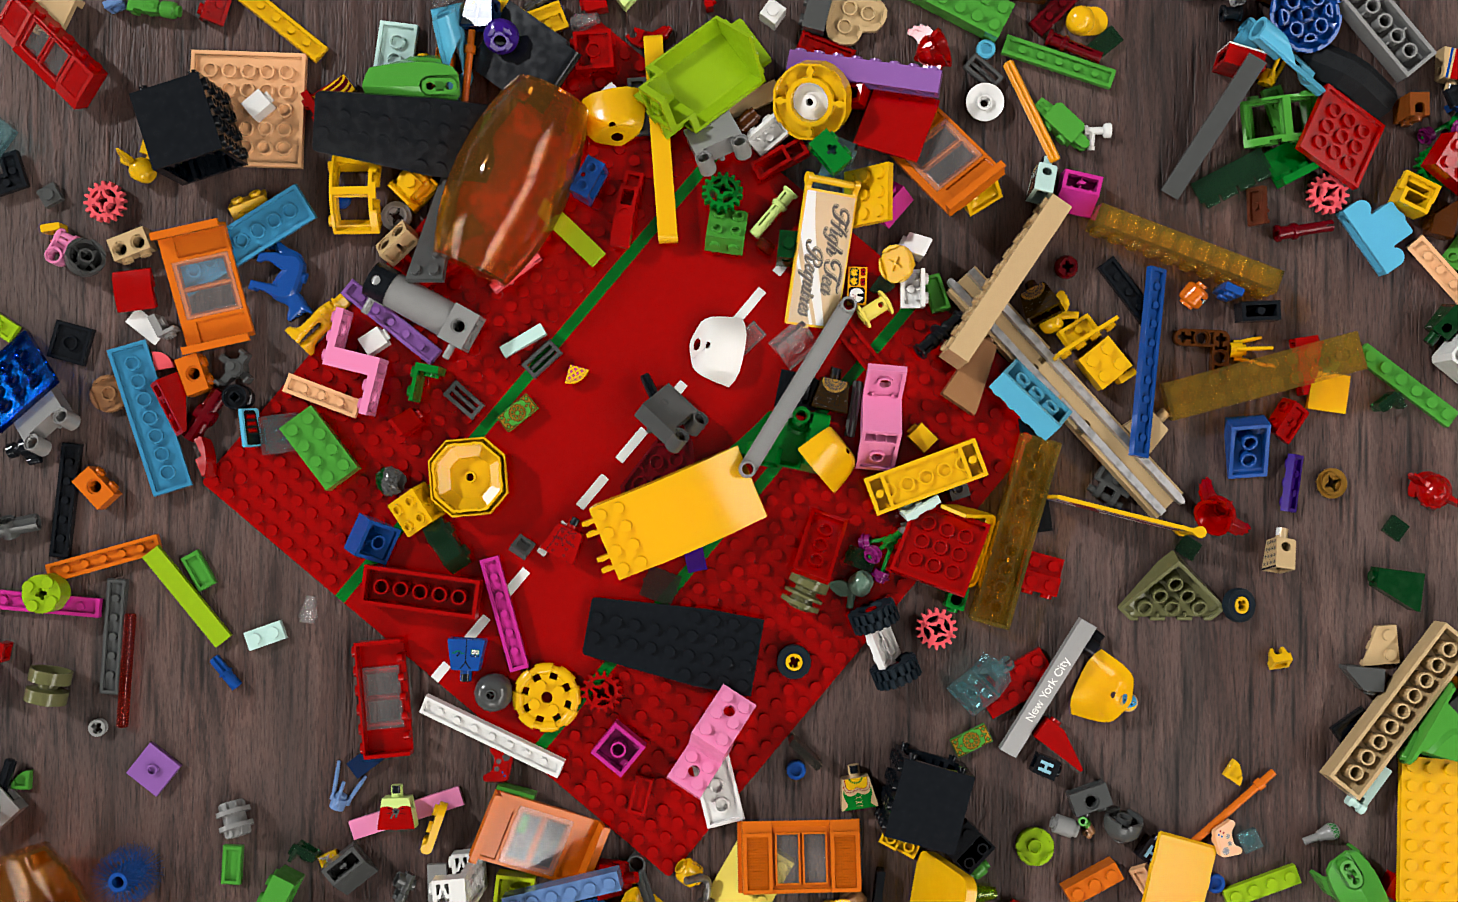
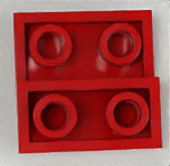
M151 267L112 272L113 293L118 313L158 307L154 292L156 285Z

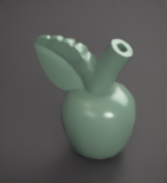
M860 570L852 574L848 581L838 579L830 582V589L841 597L848 596L846 607L853 609L855 597L868 595L874 580L870 573Z

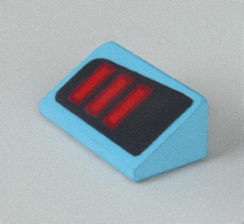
M238 409L242 447L262 446L259 409Z

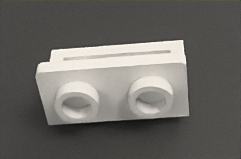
M774 112L771 115H766L762 119L761 124L757 127H752L747 132L750 146L760 157L776 148L790 136L783 125L778 123Z
M925 268L913 269L909 279L900 283V309H923L925 304H928L929 293L925 292V285H928L929 275L925 273Z

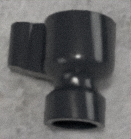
M22 438L17 443L6 444V454L11 459L22 455L29 465L43 462L41 456L24 448Z
M1096 629L1082 653L1088 658L1092 657L1099 649L1101 641L1105 636Z

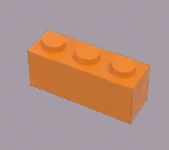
M1109 856L1064 880L1059 885L1069 902H1084L1124 880V877L1115 861Z

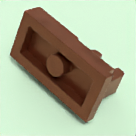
M1261 185L1246 189L1248 227L1270 223L1267 215L1270 212L1267 208V186Z

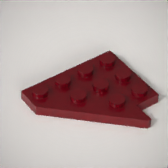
M657 438L621 484V493L695 463L692 438H689L679 453L670 452L665 444Z

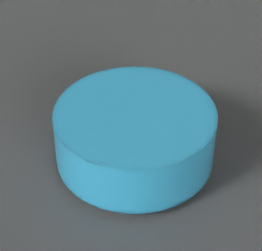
M989 39L981 40L976 46V53L984 60L990 59L996 50L995 44Z

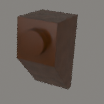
M1458 200L1445 205L1426 217L1422 224V235L1442 241L1454 238L1458 221Z

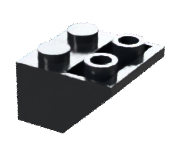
M965 817L955 855L945 854L963 871L971 875L996 847Z

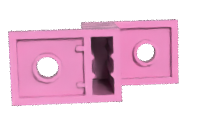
M336 307V310L331 315V330H328L326 335L327 346L326 349H323L321 355L322 364L368 375L362 384L364 392L362 398L358 400L357 409H359V414L375 417L389 361L345 349L354 313L344 308Z
M868 363L861 399L860 442L855 469L886 471L895 467L902 437V396L907 377L906 366Z
M723 684L691 732L687 747L671 769L667 779L700 799L730 753L736 737L757 705ZM731 707L734 709L735 714L733 716H726L724 709ZM697 767L699 775L691 776L688 772L689 768Z

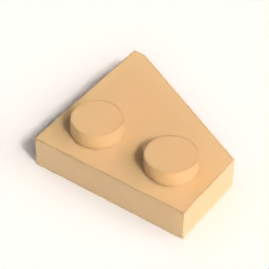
M1387 624L1375 625L1373 627L1371 638L1365 647L1367 651L1364 658L1360 660L1361 666L1400 663L1397 625Z

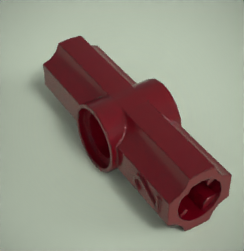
M213 387L204 402L195 408L192 413L193 418L187 426V431L182 434L184 438L196 444L194 439L203 436L208 427L214 425L219 417L218 412L224 405L222 402V390Z

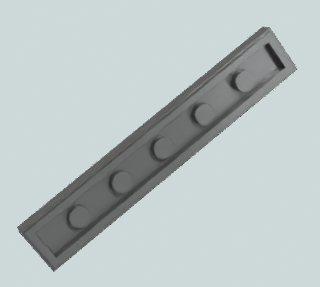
M107 578L100 694H121L129 579Z

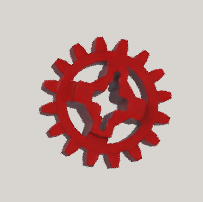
M597 670L595 676L591 673L588 675L590 680L585 679L583 681L586 686H582L580 689L585 691L581 698H586L584 705H591L589 710L595 707L597 708V713L601 709L607 713L608 707L613 710L615 708L614 703H620L617 697H622L623 693L618 692V690L622 689V685H617L619 678L613 679L614 673L608 676L606 670L602 674ZM598 679H605L601 683L593 682ZM610 684L614 687V694L610 691ZM605 688L604 692L606 694L599 695L598 689ZM589 689L593 692V700L589 695ZM603 700L610 701L606 704H598L600 701Z

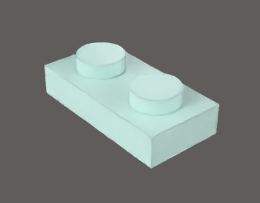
M936 494L900 507L898 511L908 522L918 518L920 514L927 510H932L941 503V500Z
M282 620L243 633L249 651L288 638Z

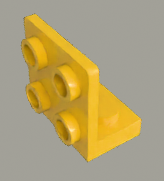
M426 482L411 488L388 505V508L407 537H411L431 522L446 514L444 510L431 500L430 488Z

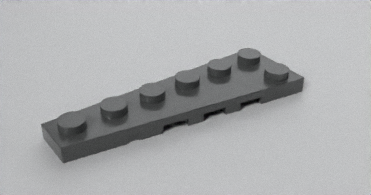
M440 178L405 279L408 283L445 282L462 180Z

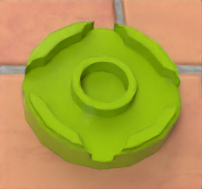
M1036 826L1028 827L1022 830L1016 838V853L1027 865L1042 866L1053 856L1054 841L1043 828Z

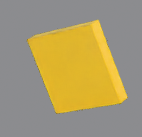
M1315 371L1306 398L1305 409L1346 414L1351 376Z

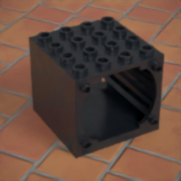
M189 70L187 72L188 75L151 87L147 85L140 86L139 91L129 93L153 170L182 186L248 165L247 158H249L246 148L241 143V140H243L241 131L237 129L235 124L237 122L236 115L233 110L231 111L229 105L231 104L229 94L224 92L221 87L216 86L207 77L196 72V70H191V72Z
M902 741L901 745L896 744L895 749L892 748L889 758L892 760L891 765L886 768L884 776L887 779L886 784L881 787L879 797H882L881 802L875 808L874 815L877 816L876 820L880 825V829L885 837L955 855L975 776L963 762L956 760L957 756L949 754V758L910 748V743Z

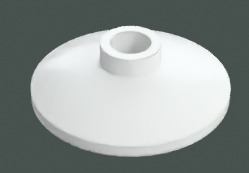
M991 83L975 85L966 97L967 111L974 119L979 121L995 119L1004 107V96L1001 90ZM981 101H986L987 106H981Z

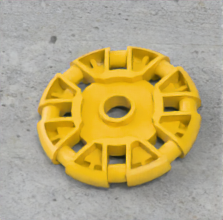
M554 663L535 664V667L530 670L527 668L515 682L517 685L512 693L514 710H517L520 721L527 727L539 729L540 732H555L564 725L568 726L579 712L577 709L582 701L581 688L575 681L576 677L565 667L555 666ZM551 673L558 674L557 679L550 678ZM539 674L541 679L535 681L533 676ZM566 683H568L571 688L568 691H565L563 685ZM524 687L530 688L528 694L522 693ZM544 692L552 694L551 702L543 701L542 694ZM566 700L572 702L570 708L565 706ZM528 703L531 710L526 712L523 705ZM559 713L561 719L556 721L554 716ZM538 715L544 717L543 722L536 720Z

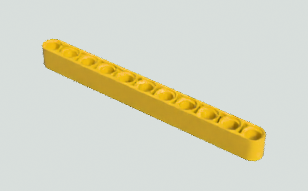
M663 35L643 36L645 67L664 54ZM646 70V81H648L650 78ZM649 117L659 244L678 243L671 139H666L662 134L660 124H655Z

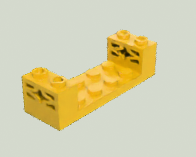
M972 438L884 472L863 478L878 516L989 474L976 439Z

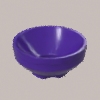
M498 18L486 25L483 33L484 42L492 52L504 55L516 48L519 41V32L511 21ZM501 35L506 39V43L498 45L494 38Z

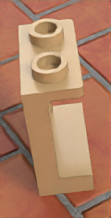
M35 0L48 11V14L55 21L61 24L65 31L76 8L83 9L85 5L83 0ZM36 24L32 32L38 35L44 33L48 39L49 35Z

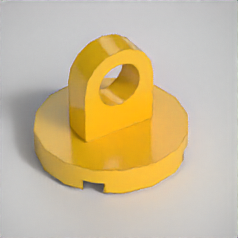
M900 244L889 245L883 250L882 257L879 258V271L882 277L891 283L904 282L909 279L916 266L912 252L906 246Z

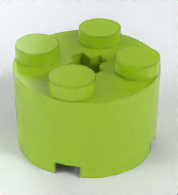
M56 573L35 575L22 585L23 603L28 611L43 614L58 611L65 606L71 596V588L68 581Z

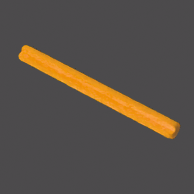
M1009 60L1003 65L1004 70L1049 162L1054 163L1058 161L1060 155L1014 61Z

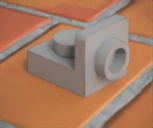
M154 313L147 317L158 338L170 340L177 336L176 333L181 331L179 327L174 325L168 327V322L163 316Z

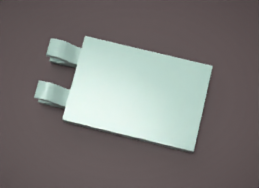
M380 20L373 67L415 56L419 26L416 24Z

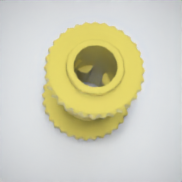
M881 290L877 292L879 298L863 308L857 304L856 312L860 320L868 328L871 327L870 321L888 310L889 313H894L890 300Z

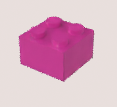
M616 719L594 746L591 754L619 777H622L645 749L647 743L620 720Z

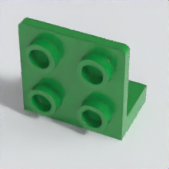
M1285 142L1260 156L1277 189L1320 167L1314 162L1309 163L1305 156L1295 149L1297 143L1289 144V142Z
M416 362L415 366H412L410 376L413 378L411 385L407 388L408 401L420 403L425 376L439 379V375L445 376L446 369Z

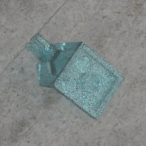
M984 653L973 667L949 684L946 689L972 716H975L1002 695L1011 682L1009 671L1014 669L1015 664L1013 660L1007 664L1005 663L1010 659L1009 656H1003L998 661L995 657Z

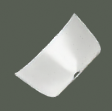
M716 316L706 318L700 322L689 345L692 367L698 374L726 387L731 386L740 372L745 351L747 334L743 319L739 317ZM699 338L700 347L698 350H695L694 343ZM707 342L711 344L710 348H706Z

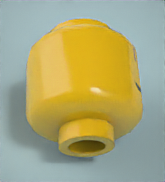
M692 858L680 860L675 867L676 879L684 884V877L704 872L703 867ZM701 882L693 883V884H689V885H685V886H687L688 888H691V887H694L695 885H699Z

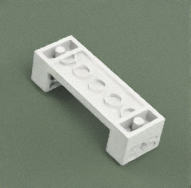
M471 849L454 850L448 859L449 868H452V874L435 875L429 883V894L432 895L433 902H478L488 886L486 861L478 859L476 864L470 863L468 859Z

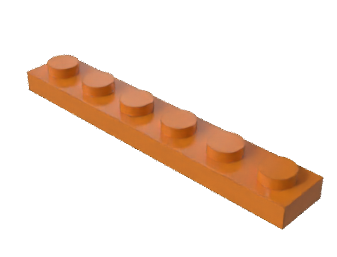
M159 534L46 564L45 568L47 573H56L62 578L69 579L142 559L144 555L156 546L160 545L162 547Z

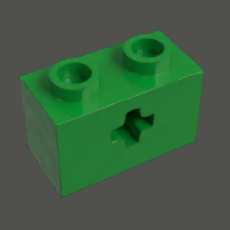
M826 128L808 144V149L830 175L834 177L851 162L852 153L846 146H841L838 142V136L833 131L829 132ZM828 149H829V150H833V149H834V150H835L834 154H832V153L828 154V153H827V152H828Z

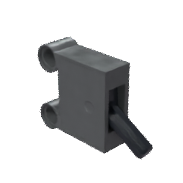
M645 373L641 375L640 379L649 399L641 405L634 416L647 427L646 432L648 434L653 433L665 444L670 452L679 453L688 442L689 435L698 436L708 424V417L703 412L698 411L671 384H666L658 391L650 374Z

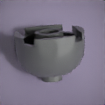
M77 238L72 240L66 247L64 262L68 270L80 277H92L104 268L106 251L101 244L93 239Z
M488 673L476 683L474 690L475 701L485 711H500L506 708L512 701L513 685L503 674Z
M1109 807L1105 812L1103 820L1106 833L1117 843L1136 840L1143 828V817L1130 809L1124 812L1119 811L1121 807Z

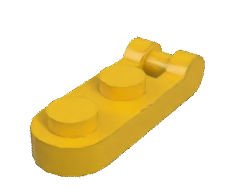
M440 801L439 804L434 806L432 815L435 816L434 820L429 821L426 832L429 834L425 835L422 840L420 850L423 854H430L432 852L448 806L446 802Z

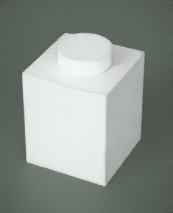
M768 0L759 13V20L775 31L786 16V8L775 0Z
M257 89L241 103L252 118L259 123L276 109L272 103L274 101L272 96L267 91L263 93L260 89Z
M375 327L358 338L365 352L370 356H375L391 345L389 341L391 337L385 328L382 330L379 327Z

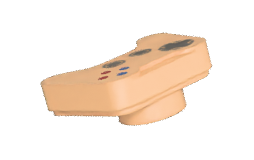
M1226 819L1212 829L1211 841L1216 848L1217 854L1221 857L1242 853V848L1236 846L1233 842L1232 830L1235 822L1231 819Z

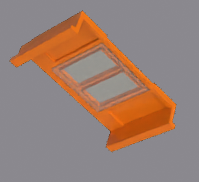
M939 107L917 163L889 155L950 217L1005 175L1004 168L1006 164L1002 160L996 163Z
M218 218L149 233L151 241H158L187 345L181 347L182 355L251 340L250 336L256 335L245 299L226 222H219Z
M495 789L469 852L468 862L476 864L479 859L550 880H557L594 871L611 829L606 827L600 820Z
M860 818L737 822L738 893L754 895L861 892Z

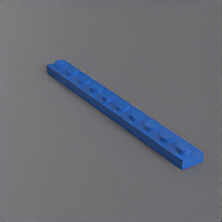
M1153 265L1147 266L1128 454L1129 456L1143 459L1149 458L1167 273L1166 269Z

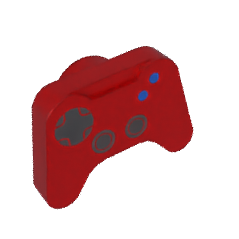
M491 747L490 752L494 756V764L492 770L483 776V780L487 783H505L510 778L514 758Z

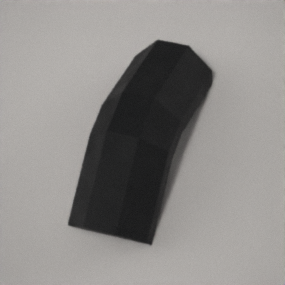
M1329 44L1319 51L1305 53L1302 57V60L1315 72L1313 79L1323 86L1329 83L1376 119L1390 112L1398 99L1396 89L1371 64L1355 54Z

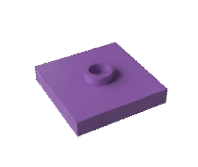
M152 741L126 773L153 795L158 796L181 768L182 764Z

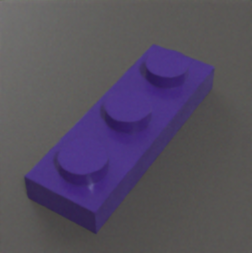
M1288 453V457L1285 460V477L1282 480L1283 494L1279 501L1280 511L1296 513L1304 456Z

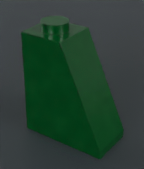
M1371 566L1367 576L1370 587L1407 610L1421 612L1425 580L1424 573Z

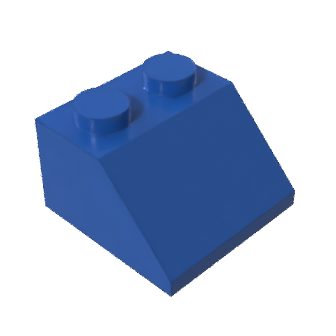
M359 513L344 549L354 556L386 565L402 530L374 517Z

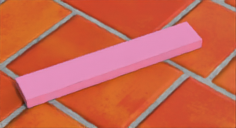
M460 785L415 799L418 820L431 816L435 804H439L440 801L448 803L446 811L465 805ZM380 811L348 821L354 840L384 831L377 830Z

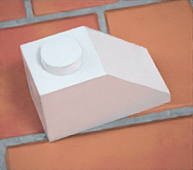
M909 232L907 237L903 235L899 244L906 246L912 252L914 260L920 262L933 239Z

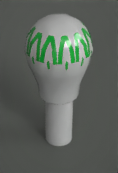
M1326 823L1316 833L1303 837L1302 840L1305 845L1316 841L1336 840L1340 836V828L1335 823Z

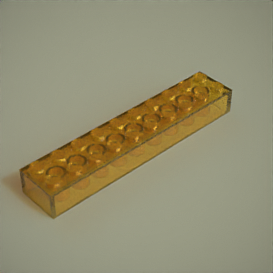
M1101 203L1094 208L1085 228V231L1089 232V235L1094 238L1102 237L1107 239V242L1110 244H1121L1125 246L1126 250L1142 252L1143 256L1153 259L1155 257L1161 259L1160 262L1163 264H1174L1179 266L1178 269L1182 271L1197 273L1196 276L1200 278L1214 279L1216 284H1222L1227 281L1244 288L1245 292L1251 293L1250 296L1256 299L1276 294L1285 272L1105 203Z
M1352 331L1160 383L1159 386L1166 411L1170 415L1168 419L1169 421H1174L1368 369L1358 331Z
M1020 432L997 513L996 523L968 615L971 620L1006 630L1010 629L1062 443L1049 439L1045 441L1042 437Z

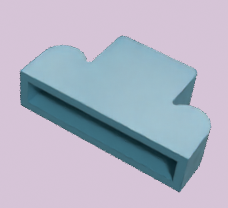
M1359 200L1335 214L1378 276L1388 274L1403 263L1405 259L1403 251L1394 246L1412 234L1413 230L1407 223L1405 215L1397 209L1393 202L1381 205L1371 212L1370 204L1365 200Z

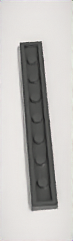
M1248 53L1160 189L1161 191L1176 200L1179 199L1267 62Z

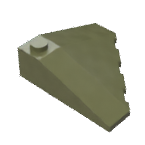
M1174 550L1160 559L1118 605V609L1129 620H1138V617H1149L1150 620H1165V617H1176L1177 620H1192L1194 616H1203L1204 620H1212L1223 612L1222 602Z

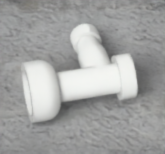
M1105 123L1103 127H1088V125H1084L1082 133L1090 140V145L1087 148L1088 151L1095 150V135L1111 138V123Z

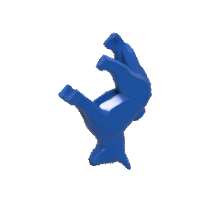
M278 242L268 248L269 250H275V252H260L257 262H272L281 271L273 283L250 280L248 289L256 292L264 291L276 301L287 305L289 308L287 320L289 322L295 321L306 313L313 314L315 311L308 305L300 293L302 285L307 283L309 277L307 264L303 256L289 249L282 242Z

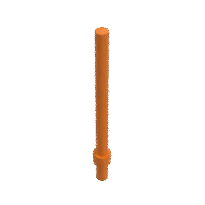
M468 29L467 44L464 46V53L466 55L461 101L468 102L473 55L476 53V46L474 45L476 30Z
M1270 769L1261 778L1255 779L1251 787L1191 839L1196 841L1204 839L1212 832L1213 828L1227 819L1257 791H1262L1266 787L1265 784L1277 774Z

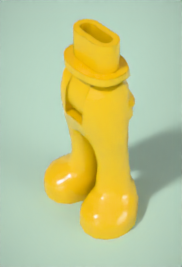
M339 294L336 298H331V301L320 306L301 326L297 328L289 326L284 331L311 356L315 352L317 342L331 329L332 312L336 310V307L346 309L351 304L342 294ZM320 323V326L312 334L302 340L316 324Z

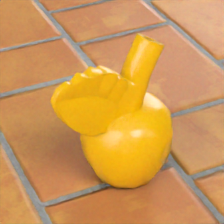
M116 148V152L120 156V162L129 167L128 171L131 178L145 184L151 183L156 178L157 172L153 170L148 159L143 157L134 159L121 149Z
M1060 290L1056 296L1065 311L1039 324L1040 329L1045 334H1052L1061 330L1064 326L1063 320L1079 318V312L1068 311L1070 305L1069 298L1063 290Z

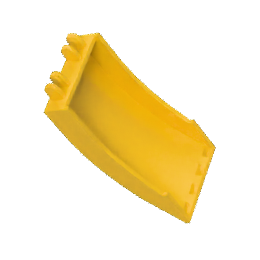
M737 445L706 457L661 478L591 506L589 511L592 518L583 521L581 524L583 527H587L595 523L597 529L589 531L586 535L587 538L600 534L607 553L596 559L598 562H603L610 558L612 564L604 566L601 569L602 573L615 570L618 579L621 580L708 545L767 517L752 478H744L738 472L739 465L743 460L739 446ZM744 464L742 467L743 473L750 475L747 465Z

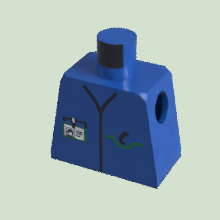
M448 638L451 670H460V681L471 682L472 671H479L482 668L488 638Z

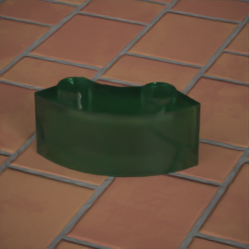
M440 517L422 529L427 542L435 550L443 565L452 574L472 562L469 556L471 554L470 549L466 544L461 543L454 532L456 529L450 521L446 522Z

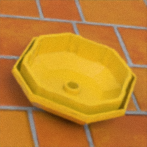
M485 437L445 440L428 460L431 500L452 518L492 514L509 494L506 454ZM470 473L474 476L472 481H469L467 479V476Z

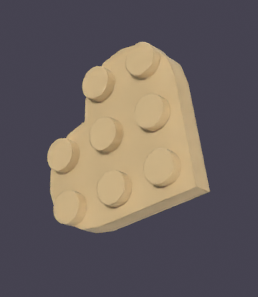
M832 0L826 21L827 39L838 45L848 47L854 46L862 33H877L883 27L887 18L885 4L881 0Z

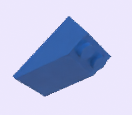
M1265 415L1225 417L1224 440L1228 479L1267 476L1271 423Z

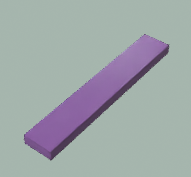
M353 278L340 293L360 310L368 299L362 294L363 286ZM374 302L368 316L427 364L432 365L443 351L393 310Z

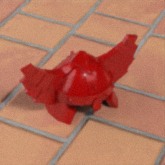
M921 24L920 26H913L912 29L908 28L907 34L918 42L914 61L922 64L924 68L936 66L939 70H942V67L952 66L950 48L940 28L933 31L928 25L926 27Z
M1431 471L1408 474V479L1411 480L1408 486V496L1417 497L1421 506L1435 510L1448 503L1458 507V499L1452 496V486L1444 476Z
M1208 477L1202 479L1198 491L1201 501L1194 508V518L1198 526H1203L1207 533L1215 536H1221L1227 532L1235 536L1249 533L1248 530L1251 527L1248 523L1236 517V510L1232 504L1233 501L1217 495L1211 479Z

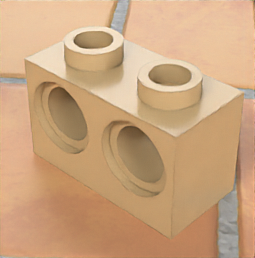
M401 220L375 246L379 256L392 267H395L417 245L419 236L410 225Z
M141 226L107 239L106 241L114 261L128 265L133 263L134 259L149 257L152 255V252L157 251L155 242L151 241L149 237L150 229ZM144 239V245L140 248L139 242ZM126 246V252L122 255L121 250Z

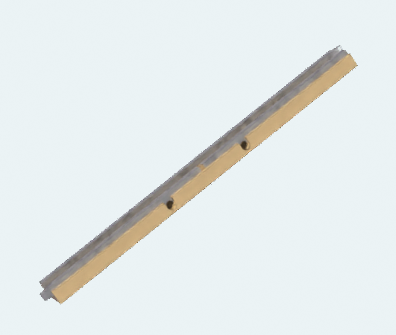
M974 266L958 282L949 278L947 285L950 289L946 294L964 313L972 306L971 302L974 297L982 291L981 287L987 278ZM1008 302L986 335L995 341L994 344L1001 355L1010 364L1017 358L1072 411L1071 415L1064 422L1065 425L1151 518L1157 519L1165 513L1166 508L1173 501L1179 505L1185 504V499L1182 496L1183 492L1150 456L1143 459L1128 455L1130 434L1061 359L1054 362L1052 358L1056 353L1053 354L1049 350L1050 347Z

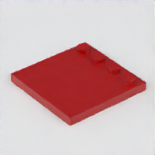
M1328 83L1323 86L1326 91L1318 96L1295 149L1350 189L1355 190L1361 183L1386 125Z
M936 506L932 510H927L920 514L918 518L907 522L889 570L965 598L991 525L973 518L961 517Z

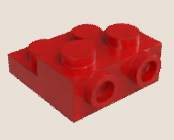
M611 28L573 32V38H570V47L582 55L573 68L576 69L577 74L615 69Z
M1026 550L1017 587L1022 588L1021 592L1032 595L1033 591L1040 593L1039 597L1051 600L1052 596L1057 597L1061 583L1060 576L1065 560Z

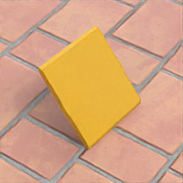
M1163 831L1158 832L1141 902H1205L1216 856L1215 846Z

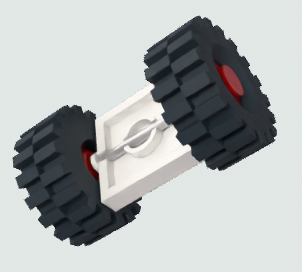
M884 597L876 599V601L872 600L867 604H862L861 607L855 608V610L848 614L855 635L862 636L864 634L867 645L873 654V660L876 664L870 668V673L877 690L888 691L892 688L897 689L899 686L902 687L906 683H911L912 680H916L921 675L922 670L915 653L904 652L902 654L890 625L895 624L900 618L893 598Z

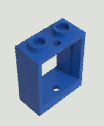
M587 155L569 188L575 199L590 207L592 206L609 175L605 163Z

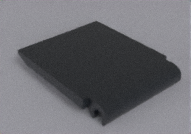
M509 0L501 12V18L511 21L518 29V45L512 52L502 55L492 52L483 40L475 55H473L472 69L527 108L531 105L544 114L582 55L568 46L570 44L568 40ZM501 35L494 38L498 45L506 43V39Z

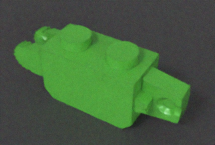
M1044 98L1039 99L1035 106L1047 131L1056 136V141L1066 147L1071 145L1080 152L1086 150L1090 145V140L1082 133L1084 123L1063 103L1053 105Z

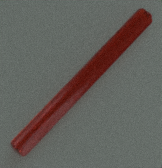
M126 613L124 615L116 727L126 728L129 723L136 628L135 613Z

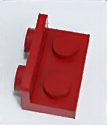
M205 0L204 4L200 2L197 14H200L199 20H205L223 27L232 0Z
M1283 397L1268 419L1271 423V433L1283 443L1289 445L1310 412L1297 401Z

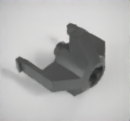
M242 348L238 350L241 354L237 359H232L222 353L218 359L225 364V374L221 379H214L213 383L218 387L219 385L228 386L238 378L243 379V383L251 384L255 378L249 373L248 364L253 355Z

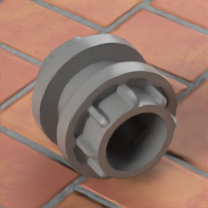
M243 798L225 802L218 806L219 813L215 814L216 819H222L224 824L223 827L219 828V833H224L227 840L251 833V825L254 824V819H247L246 811L251 810L250 804L246 805Z

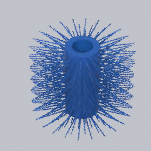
M135 843V853L133 855L131 849L124 850L125 848H123L121 852L116 850L111 856L107 857L108 865L105 860L103 861L104 867L100 870H103L101 876H95V878L108 877L98 879L106 881L102 882L104 883V888L103 884H100L102 887L100 891L106 888L110 889L104 896L107 895L109 896L108 898L111 897L112 899L114 895V902L116 898L118 902H122L121 898L125 900L124 902H127L126 898L130 900L129 902L132 901L131 899L136 901L137 897L143 899L148 894H144L143 890H145L144 892H148L149 889L150 891L152 890L150 888L154 881L152 875L163 873L151 872L157 870L150 869L157 868H153V862L147 865L145 862L153 854L145 857L146 854L144 855L143 853L141 857L140 854L142 853L139 851L138 854ZM124 853L126 854L128 861L126 860V858H124Z

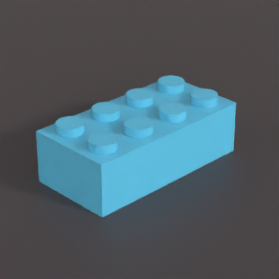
M1017 358L989 386L993 393L1006 403L1009 409L1014 410L1021 420L1028 424L1035 431L1036 435L1042 437L1045 441L1064 424L1072 413Z

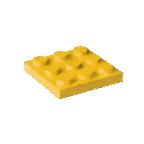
M888 161L844 172V180H859L861 182V188L857 196L853 228L893 221V163ZM844 188V194L851 195V190Z

